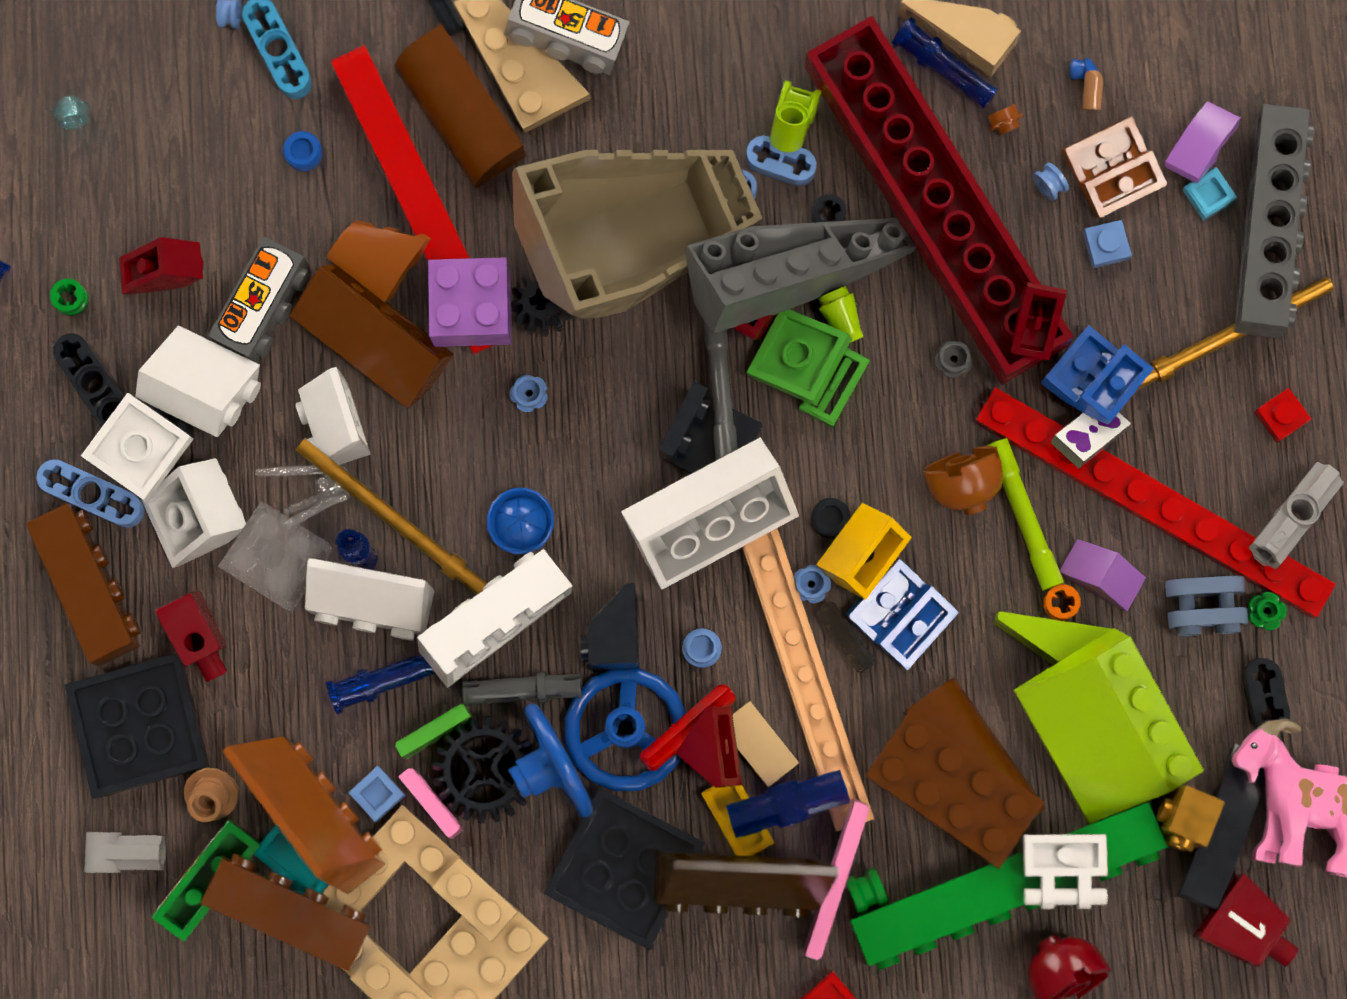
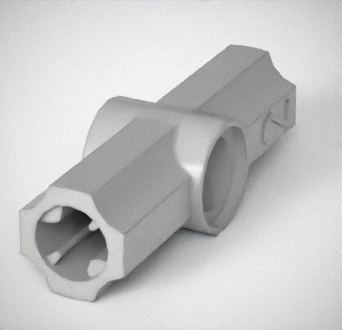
M1316 462L1286 501L1275 511L1272 519L1250 545L1249 549L1253 553V558L1263 566L1277 569L1309 527L1318 520L1322 510L1343 485L1344 482L1340 477V472L1329 464L1325 465ZM1291 510L1296 511L1302 520L1297 519Z

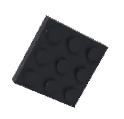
M177 653L64 685L92 799H99L210 767L185 666Z
M599 788L591 803L593 806L591 816L583 818L544 894L650 950L670 912L664 911V904H659L653 900L656 852L700 854L705 843L616 795Z

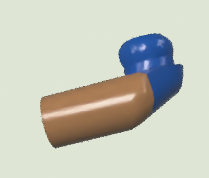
M1085 57L1083 60L1073 59L1069 66V77L1071 79H1082L1084 84L1082 109L1101 110L1103 77L1092 60Z

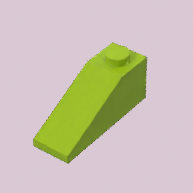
M1000 611L994 616L993 622L997 627L1052 665H1055L1111 630V628Z

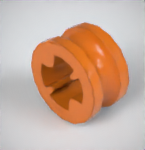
M1066 584L1054 586L1046 593L1043 600V608L1046 614L1051 619L1059 621L1071 619L1081 606V598L1078 592ZM1056 593H1062L1065 599L1071 598L1072 606L1069 605L1066 608L1069 612L1061 613L1059 607L1052 606V600L1057 598Z

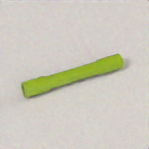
M1002 439L987 445L997 447L1003 470L1002 485L1030 553V561L1042 591L1052 589L1059 584H1064L1054 555L1048 548L1021 480L1020 469L1008 439Z

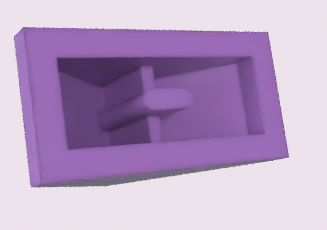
M1079 539L1076 540L1060 568V573L1063 577L1125 612L1130 608L1146 579L1119 553Z

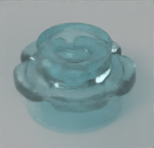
M67 96L60 99L57 103L58 106L52 111L53 116L56 117L60 127L63 129L79 128L89 121L87 112L90 109L89 103L83 100L80 101L76 96Z

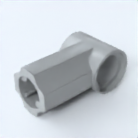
M86 832L84 873H120L121 870L164 869L166 861L165 836H122V833Z

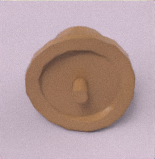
M217 768L196 770L189 776L184 787V799L188 812L194 819L201 822L217 821L227 817L234 810L239 800V788L235 780L228 773Z

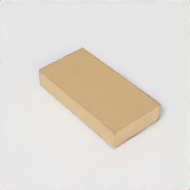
M750 701L733 714L737 750L768 788L799 764Z

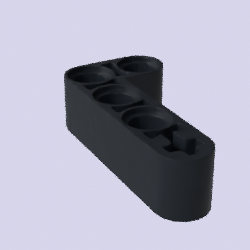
M67 333L56 340L53 347L54 357L102 428L108 420L110 413L117 408L125 394L96 350L80 335ZM76 348L78 349L79 357L86 364L83 367L73 360L72 351ZM97 377H103L102 388L95 393H89L88 386L90 382ZM158 408L153 409L165 419L174 417ZM177 418L176 427L189 435L191 425Z

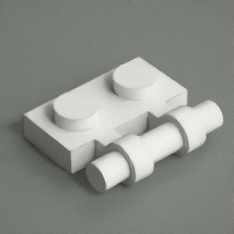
M1023 835L1024 876H1040V888L1024 889L1025 905H1040L1041 909H1054L1055 905H1077L1078 909H1090L1091 905H1107L1106 888H1091V876H1107L1106 835ZM1054 876H1076L1077 886L1076 888H1055Z

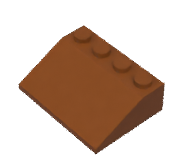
M282 736L230 745L222 751L317 878L349 895L385 865L378 855L383 850L381 845L369 831L364 835L355 825L360 820L358 815L346 801L339 804L332 794L336 790L335 785L323 771L316 774L309 764L314 758L300 741L293 744Z

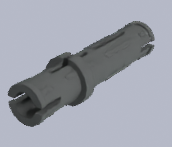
M539 672L537 676L524 678L463 681V701L465 706L518 701H538L539 704L548 703V700L582 698L581 673L546 675V672Z

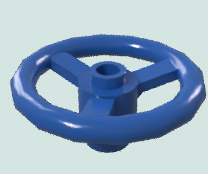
M640 668L608 670L591 677L581 687L582 698H572L565 716V744L574 765L592 783L614 792L641 791L662 782L681 760L679 755L674 754L656 771L648 770L637 776H616L601 770L589 758L612 745L622 749H631L638 746L645 750L656 740L646 733L644 719L635 710L637 684L653 690L666 703L672 717V725L686 714L678 693L660 676ZM616 683H621L619 708L613 710L608 715L605 722V731L581 743L580 720L587 703L600 690ZM629 722L632 724L634 731L631 735L626 734L622 736L619 733V727L622 723Z
M528 704L524 711L525 717L540 748L515 761L517 765L509 769L523 798L530 794H533L535 797L552 787L562 788L579 817L588 818L592 814L593 806L571 760L543 711L536 704Z

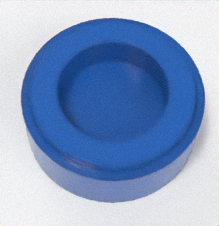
M299 131L293 133L286 139L283 146V154L286 161L297 171H310L321 162L323 156L322 146L319 140L309 132Z

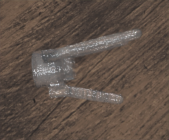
M316 466L272 467L255 470L256 476L322 474V478L316 479L319 494L283 509V513L289 515L310 507L285 521L284 527L287 529L334 504L347 501V498L352 495Z

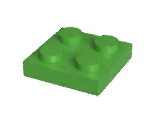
M788 309L777 314L747 374L756 381L817 406L852 339L846 332Z

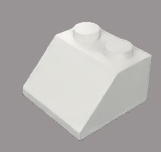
M337 367L328 369L298 389L301 401L295 403L301 423L303 425L309 424L313 436L308 438V441L338 465L371 455L349 385Z
M216 458L179 466L162 481L148 502L141 499L172 568L179 567L229 543L248 527L242 510L238 507L228 485L227 478Z

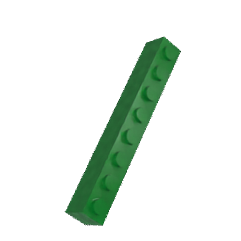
M1149 802L1064 834L1106 835L1107 876H1099L1101 882L1122 874L1123 871L1120 866L1135 861L1137 867L1160 859L1157 851L1167 848ZM1022 851L1007 857L1000 869L991 864L850 919L849 923L866 965L876 964L877 969L882 970L899 963L898 955L913 949L916 956L937 948L935 940L950 934L952 941L975 932L972 925L986 919L989 926L1012 918L1009 910L1024 905L1026 911L1040 907V905L1024 904V889L1040 888V876H1024ZM1054 876L1055 888H1076V876Z

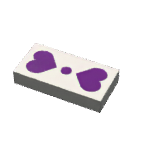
M1083 413L1058 432L1051 443L1080 469L1126 432L1131 423L1120 413L1109 424H1105Z

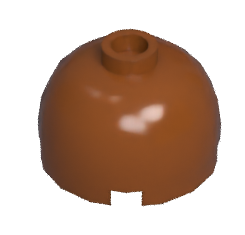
M982 446L972 448L974 454L961 456V453L957 452L925 467L926 471H923L932 497L941 506L950 510H963L965 515L976 514L987 509L986 502L998 494L1003 482L1002 464L997 447Z

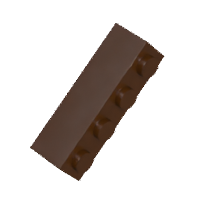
M67 503L25 523L88 662L99 667L140 647L141 645L137 639V635L141 634L140 627L132 613L126 615L120 602L125 599V595L118 581L115 578L111 580L105 569V566L109 565V560L100 544L94 545L89 532L94 529L87 513L83 509L79 511L76 507Z
M235 853L231 860L224 856L222 857L201 900L202 905L350 972L371 928L369 923L363 921L366 916L365 913L345 904L342 910L334 908L327 904L328 896L311 888H307L305 894L290 887L293 880L277 872L270 871L268 877L253 870L256 863Z

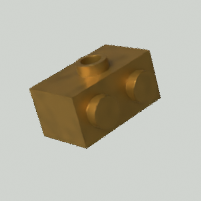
M1188 785L1179 786L1171 791L1168 798H1165L1162 802L1156 818L1166 844L1181 851H1185V849L1193 851L1194 847H1207L1225 802Z

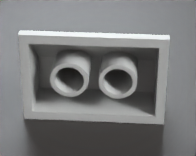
M312 558L308 559L305 610L315 615L314 621L335 626L338 624V619L353 622V629L375 633L376 627L391 629L390 636L405 640H414L415 634L421 635L426 631L434 596V589L426 580Z

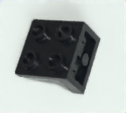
M694 381L659 448L660 459L690 474L716 461L713 438L712 398L708 396L707 387ZM732 408L739 449L757 439L762 429V423Z

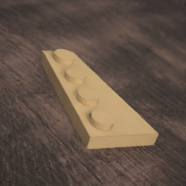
M457 0L454 2L464 25L524 133L591 99L587 90L557 59L549 56L545 50L532 45L529 47L521 46L513 42L509 36L504 35L511 10L501 0Z

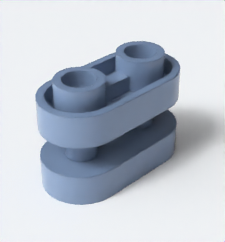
M1244 576L1185 578L1165 582L1166 598L1178 599L1179 611L1168 613L1169 629L1177 630V636L1201 635V628H1216L1217 634L1241 633L1242 625L1248 624L1247 608L1235 607L1234 595L1246 593ZM1218 596L1219 608L1195 609L1194 598Z

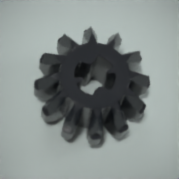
M523 276L521 280L525 289L513 287L512 295L518 299L511 302V311L519 312L514 318L517 325L527 323L526 332L530 335L535 332L538 326H540L543 337L549 335L548 326L553 325L558 332L562 331L563 326L559 318L571 320L573 315L554 302H551L548 298H546L548 302L545 305L546 309L538 310L539 298L545 296H543L537 281L531 282L529 277Z

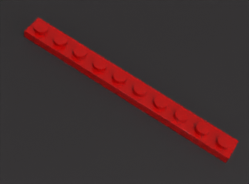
M996 387L974 422L1002 439L1007 438L1010 444L1238 576H1244L1245 580L1264 591L1275 593L1279 596L1280 600L1313 619L1319 616L1336 583L1289 556L1284 559L1277 569L1263 566L1253 558V553L1249 549L1256 537L1105 450H1102L1078 469L1051 443L1054 436L1065 427Z

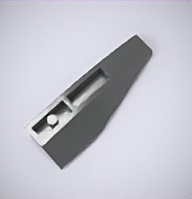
M898 218L751 226L687 245L685 254L694 305L714 334L768 315L783 312L847 286L912 253L917 246Z

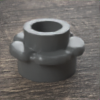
M944 342L939 347V354L935 356V365L938 370L944 371L945 376L958 378L962 373L969 372L973 365V359L970 355L971 350L963 342ZM956 356L958 361L953 363L950 358Z

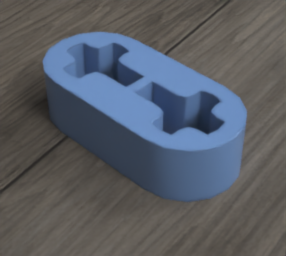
M770 136L756 137L747 146V163L753 171L794 186L807 185L815 176L817 164L815 157L804 148L790 153L779 151L772 146ZM763 147H767L770 149L769 155L779 159V161L766 158L764 163L758 162L757 154L754 151L761 152ZM799 159L804 160L805 168L809 169V171L802 170L800 175H795L793 173V166L783 163L784 161L796 164Z

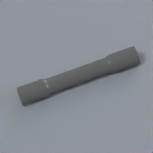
M703 319L705 348L708 352L714 416L713 438L715 460L717 461L738 449L736 427L733 422L727 357L728 336L727 329L713 334Z

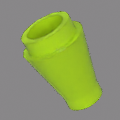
M846 286L818 298L821 305L818 310L831 327L848 333L852 339L850 343L864 337L859 323L854 294H849Z

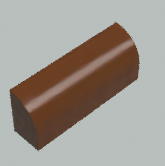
M442 24L418 38L401 53L395 63L396 71L475 189L526 157L522 142Z
M334 263L319 267L289 315L407 408L413 406L427 393L454 355L445 347H434L429 334L388 302L384 303Z
M955 677L903 712L906 716L910 710H913L1037 796ZM1044 804L1042 805L1036 816L1046 808Z

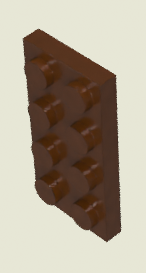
M913 710L908 712L865 775L868 779L997 869H1000L1044 804L1043 800Z

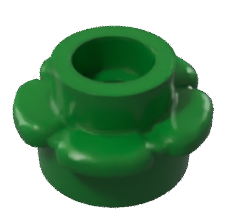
M1264 592L1261 596L1255 595L1248 604V618L1255 627L1264 628L1267 631L1277 629L1281 625V620L1285 619L1287 615L1286 605L1280 602L1279 596L1272 592ZM1267 607L1270 609L1271 612L1269 615H1266L1264 613V608Z

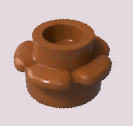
M1015 104L987 116L991 125L989 130L997 129L999 136L1020 127L1018 119L1022 118L1024 113L1019 114Z

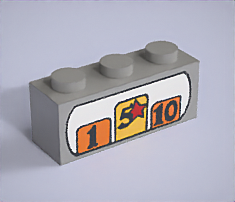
M515 0L507 20L504 35L509 36L513 42L521 46L529 47L532 45L545 50L549 56L555 59H568L579 63L585 70L591 73L610 75L630 21L576 0Z

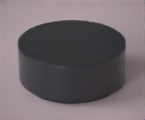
M826 498L818 502L814 507L811 522L814 530L819 535L825 538H836L850 520L851 515L849 508L844 502L836 498Z

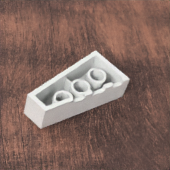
M544 549L536 555L532 552L524 555L514 564L515 569L504 577L501 575L495 577L482 589L483 591L471 600L467 599L462 602L451 614L429 627L417 637L420 654L447 688L571 594L573 585Z

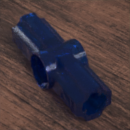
M837 770L802 782L794 780L766 789L764 794L728 804L726 809L735 838L737 839L775 826L779 829L806 821L811 818V815L849 804L850 799L841 771Z

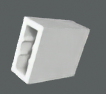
M178 325L138 371L135 398L218 437L227 425L232 427L236 423L246 402L252 403L258 395L261 383L257 381L260 365Z

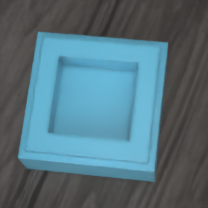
M1217 167L1207 172L1198 184L1191 182L1182 190L1203 221L1238 199Z

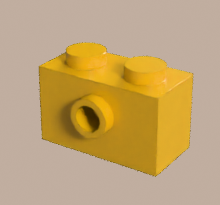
M861 503L816 565L837 585L866 600L912 537L891 516Z

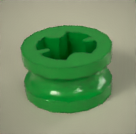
M67 278L59 280L50 291V299L54 307L67 316L80 314L88 305V293L76 280ZM72 289H76L74 291V295L77 298L76 302L71 304L67 301V305L63 306L65 300L62 294L66 290L72 293Z

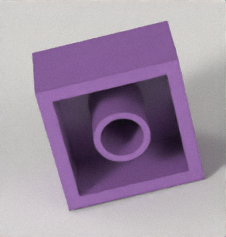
M507 257L428 260L429 337L434 347L511 345V269Z

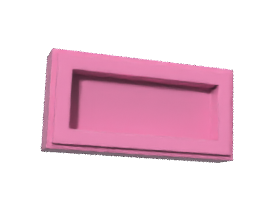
M408 768L398 776L448 838L454 839L463 831L462 828L464 827L416 769Z

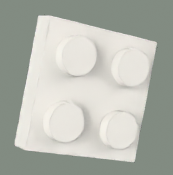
M127 393L81 456L138 497L148 502L193 441V438Z

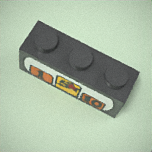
M263 236L208 337L214 343L255 363L258 362L260 357H266L273 345L274 338L271 336L277 325L284 324L292 310L290 302L297 290L302 291L309 280L310 271L308 269L310 265L305 257Z

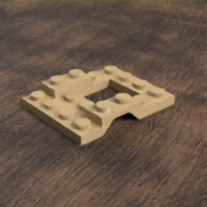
M402 805L373 836L383 849L378 855L385 865L349 895L331 885L322 893L329 897L327 904L334 908L342 910L345 904L362 911L406 862L462 915L410 974L367 935L350 972L344 971L371 999H496L549 939L525 915L482 879L453 849L405 805Z

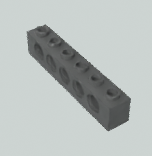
M1263 104L1256 117L1234 333L1280 339L1287 328L1294 325L1297 306L1296 304H1291L1292 290H1297L1300 279V268L1294 267L1295 255L1301 253L1304 232L1298 231L1299 218H1304L1307 207V195H1301L1303 182L1307 183L1311 168V160L1305 159L1306 147L1311 146L1314 136V124H1308L1309 109ZM1283 145L1290 150L1291 154L1283 155L1276 150L1275 146ZM1278 180L1283 182L1287 190L1280 191L1276 189L1271 181ZM1276 216L1280 218L1284 226L1276 227L1272 225L1267 217ZM1264 252L1275 253L1279 257L1280 263L1269 262L1265 258ZM1260 288L1271 289L1276 294L1277 299H1266L1261 294Z

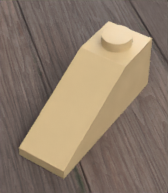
M936 0L901 1L899 16L988 78L992 77L1016 45L1020 30L1016 28V23L1010 17L1002 13L997 15L990 9Z

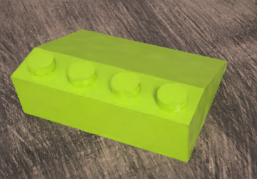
M1115 628L1013 690L1089 824L1167 794L1204 771L1131 637Z

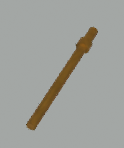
M1325 277L1293 293L1291 304H1296L1298 309L1333 291L1334 286L1331 280ZM1235 324L1168 358L1163 355L1151 361L1149 365L1154 369L1137 390L1155 381L1161 383L1175 376L1176 370L1247 334L1234 333Z
M305 438L296 448L299 454L442 567L440 571L452 581L456 578L476 595L483 591L482 589L487 583L465 566L467 562L456 553L451 555L310 441Z

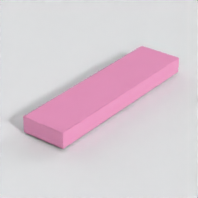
M854 798L851 800L830 864L839 867L838 877L820 909L815 911L803 947L805 956L816 960L822 958L870 810L865 802Z

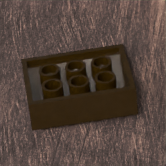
M656 852L653 900L659 904H664V911L688 912V905H704V912L726 914L728 913L729 906L743 907V914L767 915V908L783 909L782 915L806 917L807 910L820 909L838 877L839 867L810 858Z

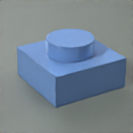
M1122 220L1084 229L1083 236L1092 268L1130 260L1132 254Z
M380 766L374 768L348 792L374 822H378L406 796Z

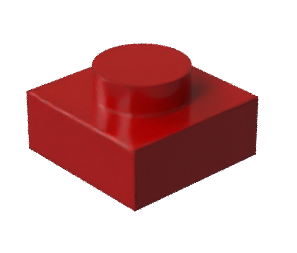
M1287 388L1254 411L1276 443L1311 420V417L1290 388Z

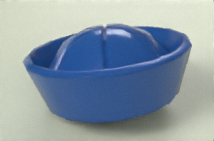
M512 488L501 493L492 502L487 514V530L492 541L503 551L515 555L527 554L540 549L550 538L554 527V512L548 500L539 492L528 488Z

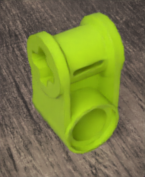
M785 80L770 133V142L773 147L787 153L795 152L802 147L809 126L814 121L822 95L821 90L816 89L815 92L794 87L791 81Z

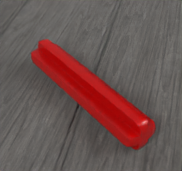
M720 684L640 753L639 758L644 766L650 771L659 769L677 753L705 708L728 707L735 701V694L726 684Z

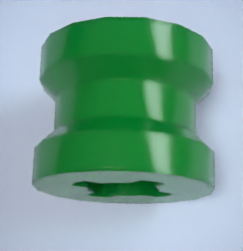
M874 867L866 870L865 875L861 877L850 876L847 878L846 887L859 916L866 914L868 908L872 906L883 907L889 904L881 880Z

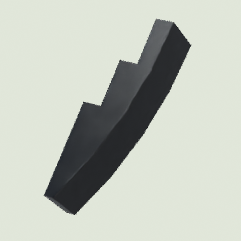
M1236 743L1229 751L1220 783L1216 786L1212 795L1224 801V806L1207 847L1193 848L1178 893V897L1213 912H1216L1219 908L1265 784L1264 768L1259 769L1255 782L1250 783L1247 773L1233 765V755L1241 746Z

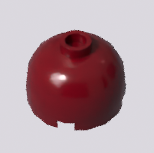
M1053 935L1043 940L1037 946L1040 952L1034 956L1028 968L1029 986L1035 999H1065L1074 995L1079 999L1103 983L1109 977L1107 972L1111 971L1104 956L1094 944L1086 939L1067 937L1061 940L1059 935Z

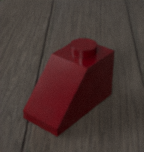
M159 237L119 257L122 294L131 295L182 289L203 279L204 262L201 257L200 242Z

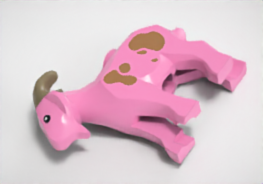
M1289 719L1264 722L1246 737L1232 758L1233 765L1247 773L1250 783L1255 782L1259 769L1264 768L1266 790L1265 828L1262 840L1254 848L1250 859L1275 864L1276 855L1280 854L1278 862L1302 866L1303 842L1306 828L1326 829L1337 844L1335 854L1328 860L1326 872H1330V875L1347 878V777L1338 775L1339 768L1329 765L1316 764L1314 770L1301 768L1290 756L1284 743L1278 738L1280 731L1287 734L1291 732L1299 733L1301 732V727Z

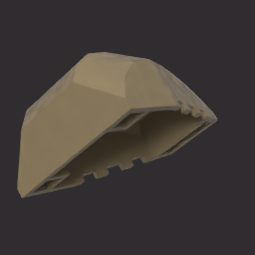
M582 150L516 167L512 172L514 226L542 294L570 314L582 319L609 316L631 309L688 272L685 254L687 245L754 226L762 219L733 150H686L685 153H668V150H653L651 153H632V150L599 153L598 150Z

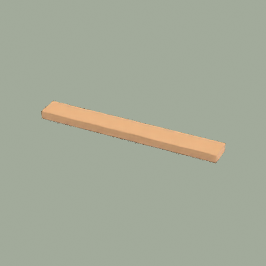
M778 528L746 544L742 549L837 832L843 828L852 798L865 802L869 808L870 805L800 594L796 588V582ZM871 808L869 810L866 822L874 820Z

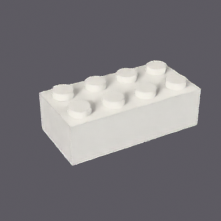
M761 438L752 441L621 511L644 561L661 590L799 517L780 466Z

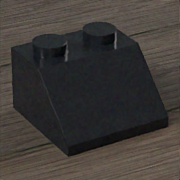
M626 583L587 624L588 635L580 636L581 658L584 663H589L593 672L640 668L637 592L634 583Z

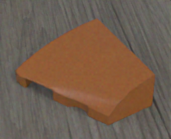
M357 220L352 222L341 234L326 257L385 303L393 298L407 271L417 265L431 238L425 234L413 236L399 233V229L392 227L380 229L372 223Z

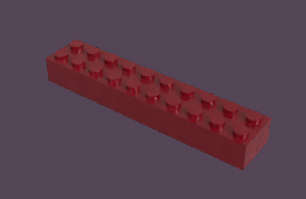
M873 16L808 51L805 61L806 71L817 89L822 91V97L904 229L917 246V250L1001 385L1045 361L1044 359L1010 353L1021 295L1027 282L1040 285L1041 283ZM1062 317L1060 318L1050 357L1067 348L1074 338Z

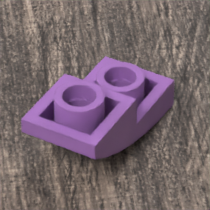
M1207 101L1176 143L1165 161L1164 167L1198 184L1217 161L1219 150L1238 129L1241 118Z

